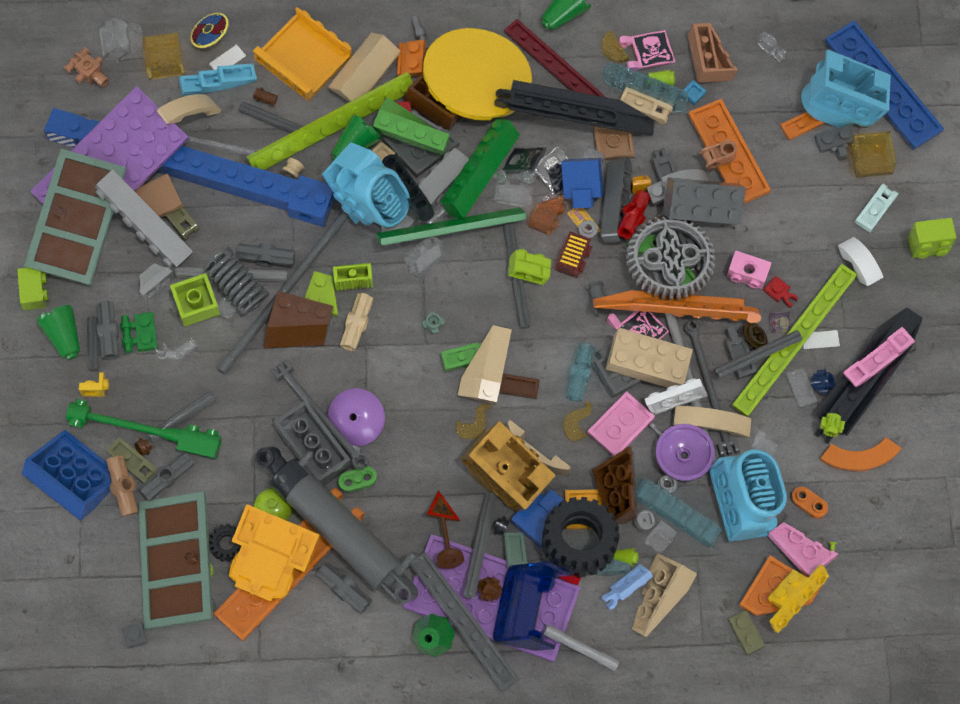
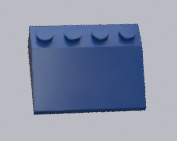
M63 430L25 459L22 471L23 476L80 521L91 513L110 492L109 486L112 482L107 462L66 430Z

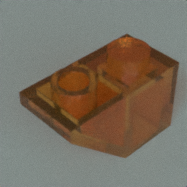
M561 195L538 203L529 220V228L550 236L552 230L557 229L559 214L563 215L565 211V196Z

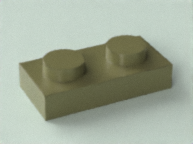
M747 610L728 619L746 656L765 647Z

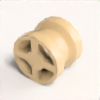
M289 158L287 165L281 169V172L284 176L297 180L298 174L304 170V166L298 160Z

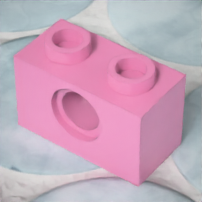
M735 251L727 278L736 283L748 284L749 287L754 289H763L772 262ZM749 269V270H751L753 273H752V274H748V273H746L744 270Z

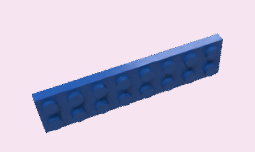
M855 20L825 38V43L833 52L891 75L889 111L885 116L913 150L943 132L944 128Z

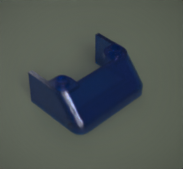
M547 561L510 566L506 571L493 631L494 641L533 651L555 649V645L544 641L542 632L535 630L542 593L551 591L555 586L556 577L568 576L570 571Z

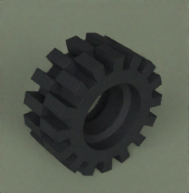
M222 524L220 528H214V533H210V550L215 558L220 559L222 562L225 560L231 562V559H234L240 551L241 545L237 543L229 550H224L219 545L223 537L230 536L233 538L237 529L235 525L230 526V524H226V526H223Z

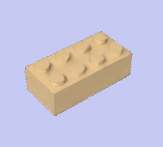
M618 328L614 334L605 370L666 388L674 385L681 386L685 383L693 349Z

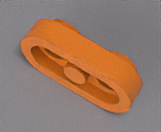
M797 487L793 491L791 500L799 509L814 519H821L826 515L828 505L825 500L806 487ZM799 494H804L805 498H800ZM815 505H820L822 509L817 510Z

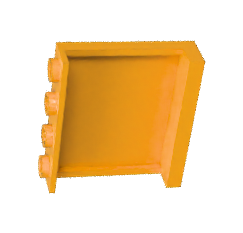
M296 7V15L262 49L257 46L253 50L254 60L309 102L351 59L352 51L351 46L347 42H342L334 32L326 30L320 21L313 20L307 11Z

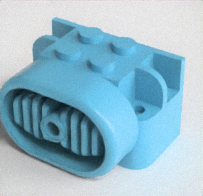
M827 49L825 60L817 64L816 73L802 90V104L813 118L839 128L854 124L868 127L889 111L891 75Z
M350 142L322 174L334 192L333 196L342 204L341 208L350 216L355 224L360 220L365 225L375 222L384 227H393L399 224L408 212L410 204L407 199L410 196L398 174L394 170L385 167L380 158L369 149Z
M758 449L745 451L741 455L720 457L711 465L709 473L728 541L768 537L769 532L777 526L776 516L784 509L787 502L786 489L776 460L767 452Z

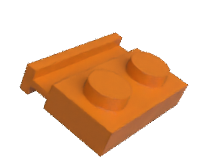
M425 40L407 41V43L399 42L401 53L398 56L397 76L406 72L411 77L420 76L423 73V62L426 55Z

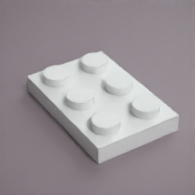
M694 378L687 380L681 386H671L667 388V391L661 393L654 392L648 398H645V402L650 412L655 416L674 409L676 406L685 405L708 395L701 380Z

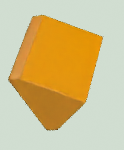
M643 175L631 178L632 194L640 190L648 192L647 187L651 186L649 176Z

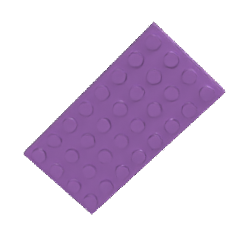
M136 86L71 151L126 167L123 180L136 192L189 137L175 123L166 124L157 112L159 107ZM54 168L31 190V193L42 204L44 203Z
M431 534L425 552L489 639L554 663L561 643L544 636L543 631L547 624H550L565 633L581 587L528 568L507 569L505 560L484 553L479 582L483 578L495 577L500 580L499 585L502 586V594L497 600H493V602L488 600L486 602L479 598L481 593L477 590L474 599H467L464 596V590L473 549L449 541L450 548L462 551L464 562L456 568H440L437 565L436 557L438 553L446 549L443 538ZM415 575L413 584L418 588V597L414 601L405 603L403 609L425 617L431 613L447 617L419 577Z

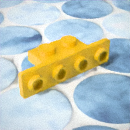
M820 564L809 577L793 569L768 597L769 601L780 608L770 619V624L775 632L779 633L785 628L792 617L801 610V607L826 582L829 575L823 565Z

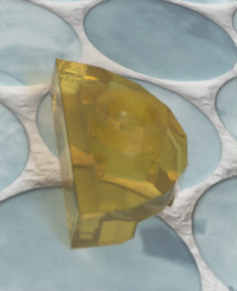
M611 30L608 31L602 40L604 55L614 62L623 63L629 61V56Z

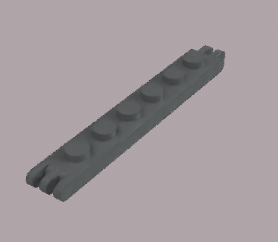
M665 148L660 149L662 156H659L658 150L653 151L654 158H652V162L659 181H662L661 177L677 172L671 154H667ZM687 220L688 224H690L691 222L694 223V221ZM676 231L680 244H694L701 250L692 238ZM685 254L689 258L693 257L691 254ZM700 259L699 263L696 264L698 272L702 270L701 264L704 263V259ZM694 266L690 267L689 269L695 273Z

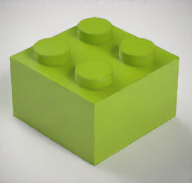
M952 218L914 222L908 236L912 258L918 257L919 259H924L931 255H947L957 239Z
M206 273L170 285L184 327L220 315Z

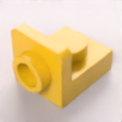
M104 372L99 373V383L92 380L79 383V392L82 397H105V390L109 389V379H106Z

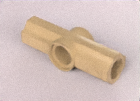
M358 293L352 311L348 313L345 323L346 329L340 343V347L345 350L356 351L361 335L366 330L368 314L373 304V297L368 294Z

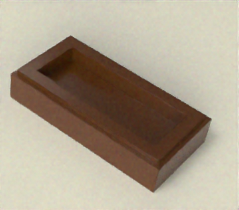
M503 373L499 393L537 399L540 379Z

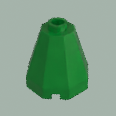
M431 613L416 622L412 639L420 653L437 657L452 648L456 632L447 617Z

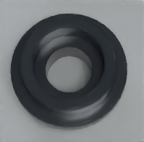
M503 516L501 519H496L492 527L495 529L494 534H504L509 524L506 517Z

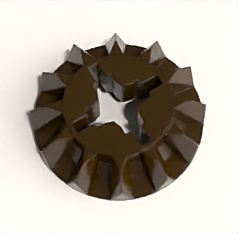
M748 322L742 328V336L745 337V342H748L749 347H753L755 350L768 344L767 335L758 324Z

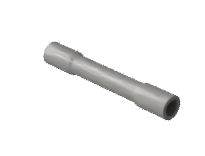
M547 624L543 631L544 636L588 656L613 671L618 667L620 660L580 642L550 624Z

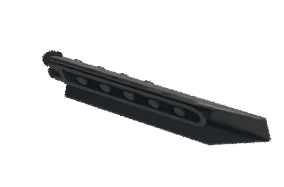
M513 80L511 90L498 89L496 91V97L498 98L495 100V106L503 109L509 107V110L618 131L653 135L654 119L622 100Z
M905 308L878 328L852 365L857 361H861L878 348L901 327L915 340L923 318L909 308ZM913 344L883 370L858 387H855L843 375L815 413L820 421L828 413L840 415L841 421H845L842 433L838 434L848 436L910 352ZM819 427L815 435L819 437L824 429ZM827 436L825 442L829 444L833 437Z

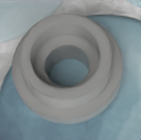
M590 220L583 221L579 225V234L586 239L593 238L597 234V225ZM585 227H591V230L587 231Z
M663 475L658 480V489L664 494H672L677 488V480L668 475ZM664 483H670L671 487L666 488Z

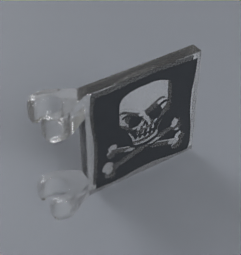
M556 146L537 163L533 172H526L522 175V179L525 182L537 175L550 191L540 199L544 205L552 201L563 190L561 162L569 158L559 146Z
M546 147L513 148L500 171L494 174V179H498L497 185L505 184L507 174H519V177L524 179L523 185L530 184L533 172L547 151Z

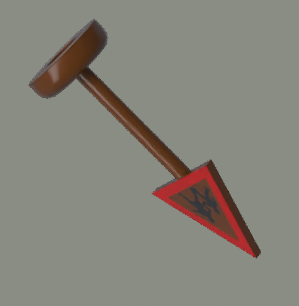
M438 490L426 515L440 518L446 549L438 553L436 557L437 565L443 569H452L464 562V555L461 550L450 548L445 519L456 522L461 520Z

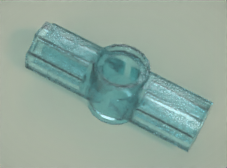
M579 343L575 362L572 363L569 376L570 382L566 398L570 401L582 402L585 386L589 381L592 368L591 362L595 347L589 343Z

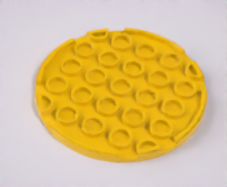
M464 28L445 33L431 44L423 62L424 81L436 101H440L449 111L474 120H491L492 118H503L512 114L514 111L509 110V107L503 109L495 106V100L498 98L496 97V91L498 89L511 90L513 80L532 83L529 63L519 48L503 36L483 29Z

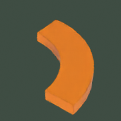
M887 437L875 447L863 451L844 450L831 444L820 458V461L839 470L863 472L885 465L902 448Z

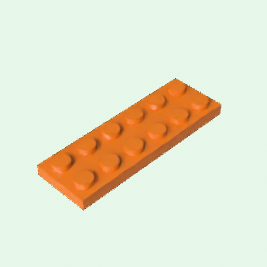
M722 98L688 112V116L705 147L725 140H732L736 143L737 152L734 161L721 165L716 169L723 182L738 183L746 187L744 204L771 192L766 179ZM724 150L726 153H732L731 150Z

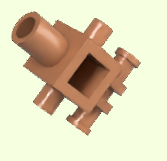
M83 47V50L79 53L76 52L74 54L75 58L71 57L69 63L63 67L69 74L75 68L77 72L75 80L78 83L84 80L91 85L95 81L101 87H105L109 82V78L103 74L100 65L103 60L99 56L95 59L90 57V51L86 47Z

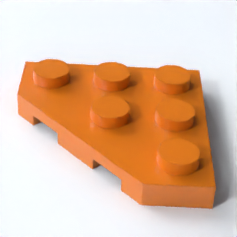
M769 556L739 606L756 617L778 612L780 608L772 604L768 597L793 569L774 557ZM822 586L818 588V590L814 593L813 597L809 599L803 606L811 605V603L813 602L814 598L816 597L817 593L819 592Z

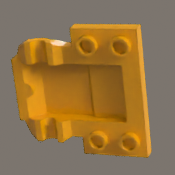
M246 504L232 542L241 545V548L231 563L229 577L236 582L235 587L268 601L283 599L289 595L290 587L295 580L293 575L295 568L306 572L321 534Z

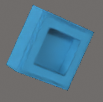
M694 80L681 91V95L694 106L707 93Z

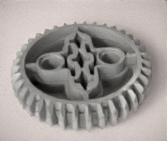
M663 216L661 221L656 217L654 223L651 220L648 221L647 225L643 223L642 229L638 228L636 230L637 233L632 235V240L629 241V247H627L628 254L626 255L628 271L633 273L632 279H637V285L642 284V290L648 289V295L654 292L655 298L659 294L662 295V300L666 296H669V300H672L673 296L679 300L681 295L686 299L688 294L693 296L695 291L699 292L701 287L704 288L706 282L710 281V276H712L713 269L715 268L714 262L716 257L713 256L715 250L712 249L713 244L708 243L710 240L709 236L704 237L705 231L699 232L700 226L693 227L694 223L688 224L687 220H666L665 216ZM661 231L656 238L657 247L646 250L641 257H638V250L643 240L647 236ZM675 231L692 238L701 250L694 244L680 245ZM685 254H691L693 257L689 258ZM653 258L656 262H651L648 259ZM700 259H704L703 268L698 277L688 284L681 285L686 277L685 268L693 267L699 263ZM640 266H643L648 272L662 271L663 279L667 285L657 283L649 278Z

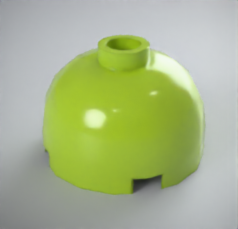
M272 488L260 492L254 502V507L287 521L291 519L293 507L288 502H285Z

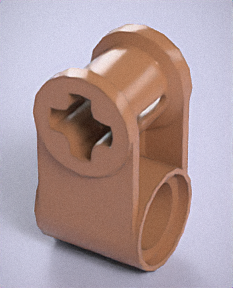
M725 140L703 148L700 151V155L706 161L707 170H712L734 161L737 145L732 140ZM724 150H731L732 153H726Z

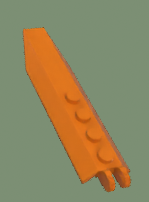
M629 290L593 299L594 308L669 313L678 317L684 315H692L695 318L708 316L717 320L722 318H729L733 321L746 319L749 323L761 321L759 310L755 307L744 306V299L691 296L688 294L686 299L681 295L679 300L675 296H673L672 300H669V296L662 300V295L658 294L655 298L654 292L648 295V291Z

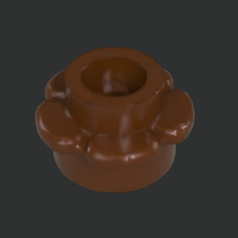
M139 438V441L135 442V448L142 456L150 454L152 447L147 439Z

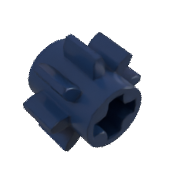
M826 369L817 370V373L813 374L814 376L811 378L812 388L816 392L820 391V394L829 393V390H832L835 386L833 374L826 372Z

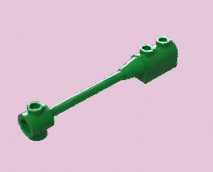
M76 399V402H70L68 406L66 420L70 426L83 428L89 420L158 435L178 443L177 450L218 459L222 436L218 435L219 431L207 429V432L199 431L200 427L188 424V428L162 429L92 413L91 406L87 405L88 401Z

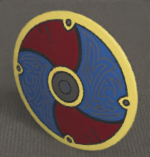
M213 13L201 19L191 32L190 39L192 44L197 48H206L218 42L228 29V18L222 13Z

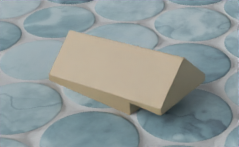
M371 32L328 86V89L349 102L375 89L401 51L384 35Z

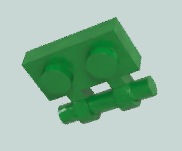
M153 312L134 314L135 322H129L128 315L121 316L120 329L123 331L122 346H124L125 353L133 352L132 346L137 345L139 352L158 350ZM130 330H136V338H131Z

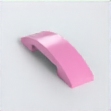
M901 327L889 336L887 341L861 361L854 363L843 374L855 387H858L893 362L915 340Z

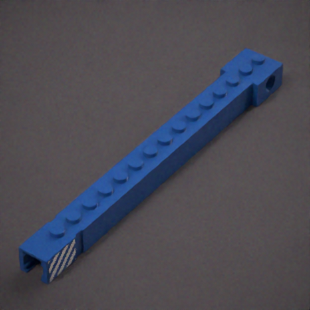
M53 108L44 132L50 141L75 147L100 121L85 119L83 116ZM181 146L156 171L164 175L168 173L169 176L288 211L291 218L325 227L335 201L334 192L328 183L301 175L296 180Z

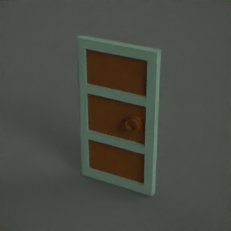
M60 149L24 267L91 286L113 215V211L109 207L110 203L106 199L102 200L96 194L95 186L112 169L124 179L127 168Z
M203 491L155 499L150 502H138L144 630L213 620L206 493Z

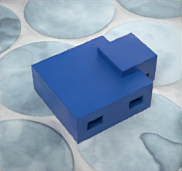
M601 158L564 159L561 162L564 199L573 198V208H592L594 206V198L602 197L604 194Z
M552 489L545 496L539 494L526 510L518 511L512 517L511 524L520 532H523L528 539L541 549L542 532L546 517L550 514L551 509L554 506L558 507L559 502L564 499Z

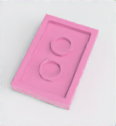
M626 391L587 431V434L609 454L614 456L627 448L655 419V416Z

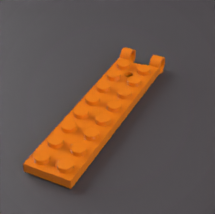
M337 488L330 491L339 501L344 495ZM358 507L351 511L360 521L365 515ZM305 519L299 524V526L318 533ZM322 536L318 540L306 572L295 568L293 573L295 580L290 587L289 593L333 548ZM238 588L218 608L214 616L240 640L244 641L284 598L268 601Z

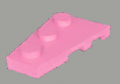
M785 522L769 532L768 535L806 577H809L820 564L825 567L838 556V553L833 550L829 551L822 547L821 543L808 539L802 532Z

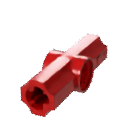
M643 190L637 191L632 202L624 206L622 211L625 216L617 230L620 237L625 239L632 238L637 226H640L646 220L644 211L651 199L649 193Z

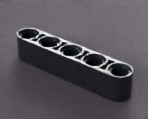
M394 154L384 157L382 160L383 165L394 170L408 190L410 198L407 200L417 217L421 221L432 219L435 214L434 209L398 157Z

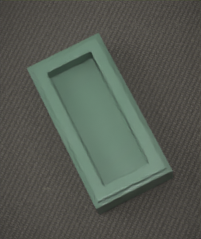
M504 532L503 540L507 569H527L528 562L524 533Z

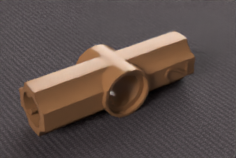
M120 455L107 459L112 480L109 487L111 493L117 498L121 516L124 517L138 513L133 493L135 481L128 475L124 456Z

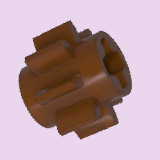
M495 577L483 578L477 587L478 592L481 593L479 598L486 602L488 600L491 602L497 600L502 594V586L499 585L500 580Z

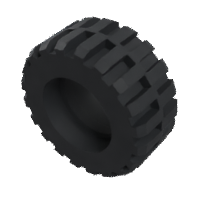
M572 497L569 499V502L563 500L559 502L558 507L554 506L551 509L550 514L547 515L541 541L544 547L543 552L546 557L549 556V562L552 566L556 564L558 566L557 570L560 572L568 571L570 576H574L575 573L579 574V577H585L586 573H589L591 576L595 575L598 569L602 571L606 568L607 564L611 563L616 553L620 533L618 532V522H614L615 516L612 512H607V506L604 504L602 506L598 505L599 501L595 499L588 501L587 497H581V500ZM572 524H584L596 532L599 543L591 549L578 550L572 548L564 541L562 531Z

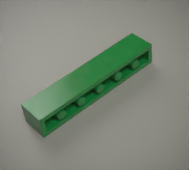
M496 119L492 123V126L440 201V204L450 217L461 219L466 217L519 138L520 134L510 120Z

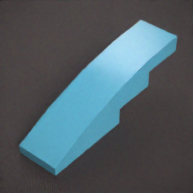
M253 64L218 66L217 70L199 71L198 75L180 76L178 81L182 96L242 86L257 81Z

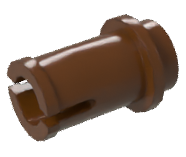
M261 87L255 90L253 98L257 102L262 101L275 106L278 95L267 92Z

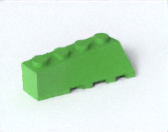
M388 97L380 107L373 124V129L377 133L444 156L450 141V134L433 128Z

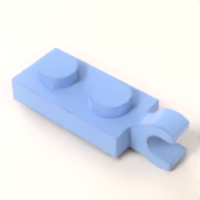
M639 564L610 586L611 591L605 593L601 598L605 602L610 600L606 607L611 610L616 607L619 598L624 600L629 597L636 589L646 584L653 575L650 570Z

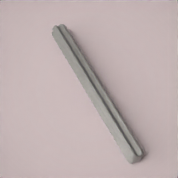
M203 267L175 268V276L177 278H193L206 273ZM249 269L247 273L254 275L251 280L256 278L258 281L286 282L288 279L287 271Z

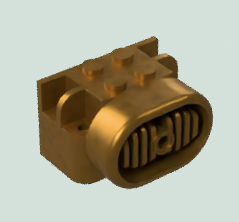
M498 421L493 427L487 429L482 436L478 437L461 456L460 460L467 467L473 479L488 492H493L497 498H500L512 510L516 512L523 511L528 508L556 475L538 459L539 455L533 449H528L524 445L525 442L521 437L515 436Z

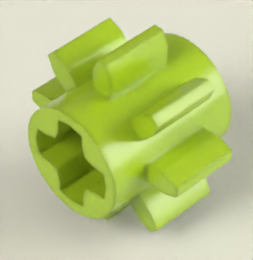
M828 413L826 417H822L820 429H824L823 433L826 436L837 437L838 433H842L844 430L845 421H841V416L838 414Z

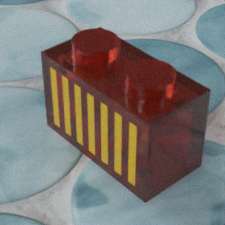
M570 231L557 261L556 271L578 278L579 272L583 273L585 269V257L590 256L593 246H590L591 238Z

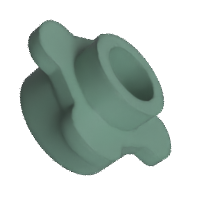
M430 312L426 320L422 322L423 327L430 329L433 334L438 333L439 328L445 324L444 318H440L435 312Z

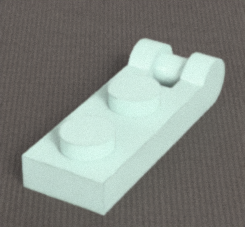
M883 183L857 217L855 223L871 233L891 204L896 200L899 193L895 190L891 191Z

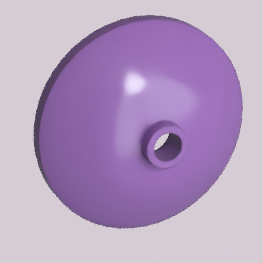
M353 388L341 392L333 399L328 409L327 417L353 446L359 447L373 442L380 435L385 424V411L381 401L373 393L364 389ZM353 413L357 415V419L355 421L351 420V415Z
M678 424L668 428L660 436L656 445L658 465L665 474L676 480L692 481L702 477L710 469L714 460L715 450L711 438L704 430L691 424ZM681 454H686L688 457L683 459Z

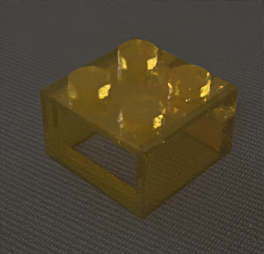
M178 32L142 37L145 65L149 80L185 75L182 47Z
M891 132L853 134L850 147L856 177L893 174L897 164Z

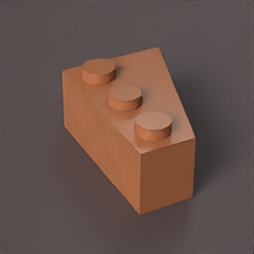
M711 23L693 24L688 33V39L697 83L732 81L738 70L731 63L728 52L724 51L721 40Z

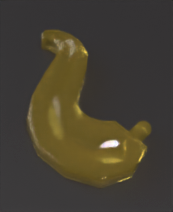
M589 401L585 402V408L573 411L566 416L564 432L568 439L580 441L582 437H587V434L582 433V429L578 426V421L591 414L592 405Z
M488 404L478 406L475 422L472 424H461L457 420V435L462 439L479 437L485 429L484 411L490 409V406Z

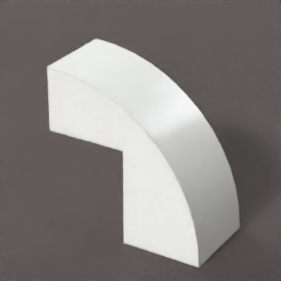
M852 237L838 245L842 258L852 262L860 283L869 286L883 278L874 257L857 238Z

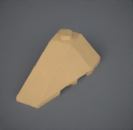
M492 326L461 377L457 396L496 404L512 329Z
M657 553L649 568L653 577L648 580L647 587L643 588L642 605L638 606L632 630L645 637L651 633L688 592L697 573L682 564Z

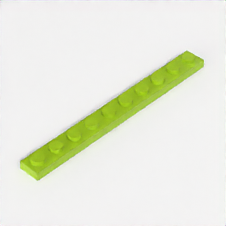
M406 72L246 157L250 166L265 170L346 127L351 116L354 114L363 118L380 109L387 97L393 101L406 95L408 87L413 83L410 74Z
M843 264L839 266L788 332L789 334L798 330L802 336L801 341L771 354L732 404V408L743 416L749 417L857 276L855 272Z

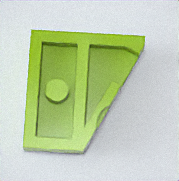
M314 271L305 298L332 305L334 307L332 316L338 317L332 276Z

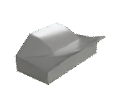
M154 263L139 275L141 298L147 302L175 279L172 270L169 267H162Z

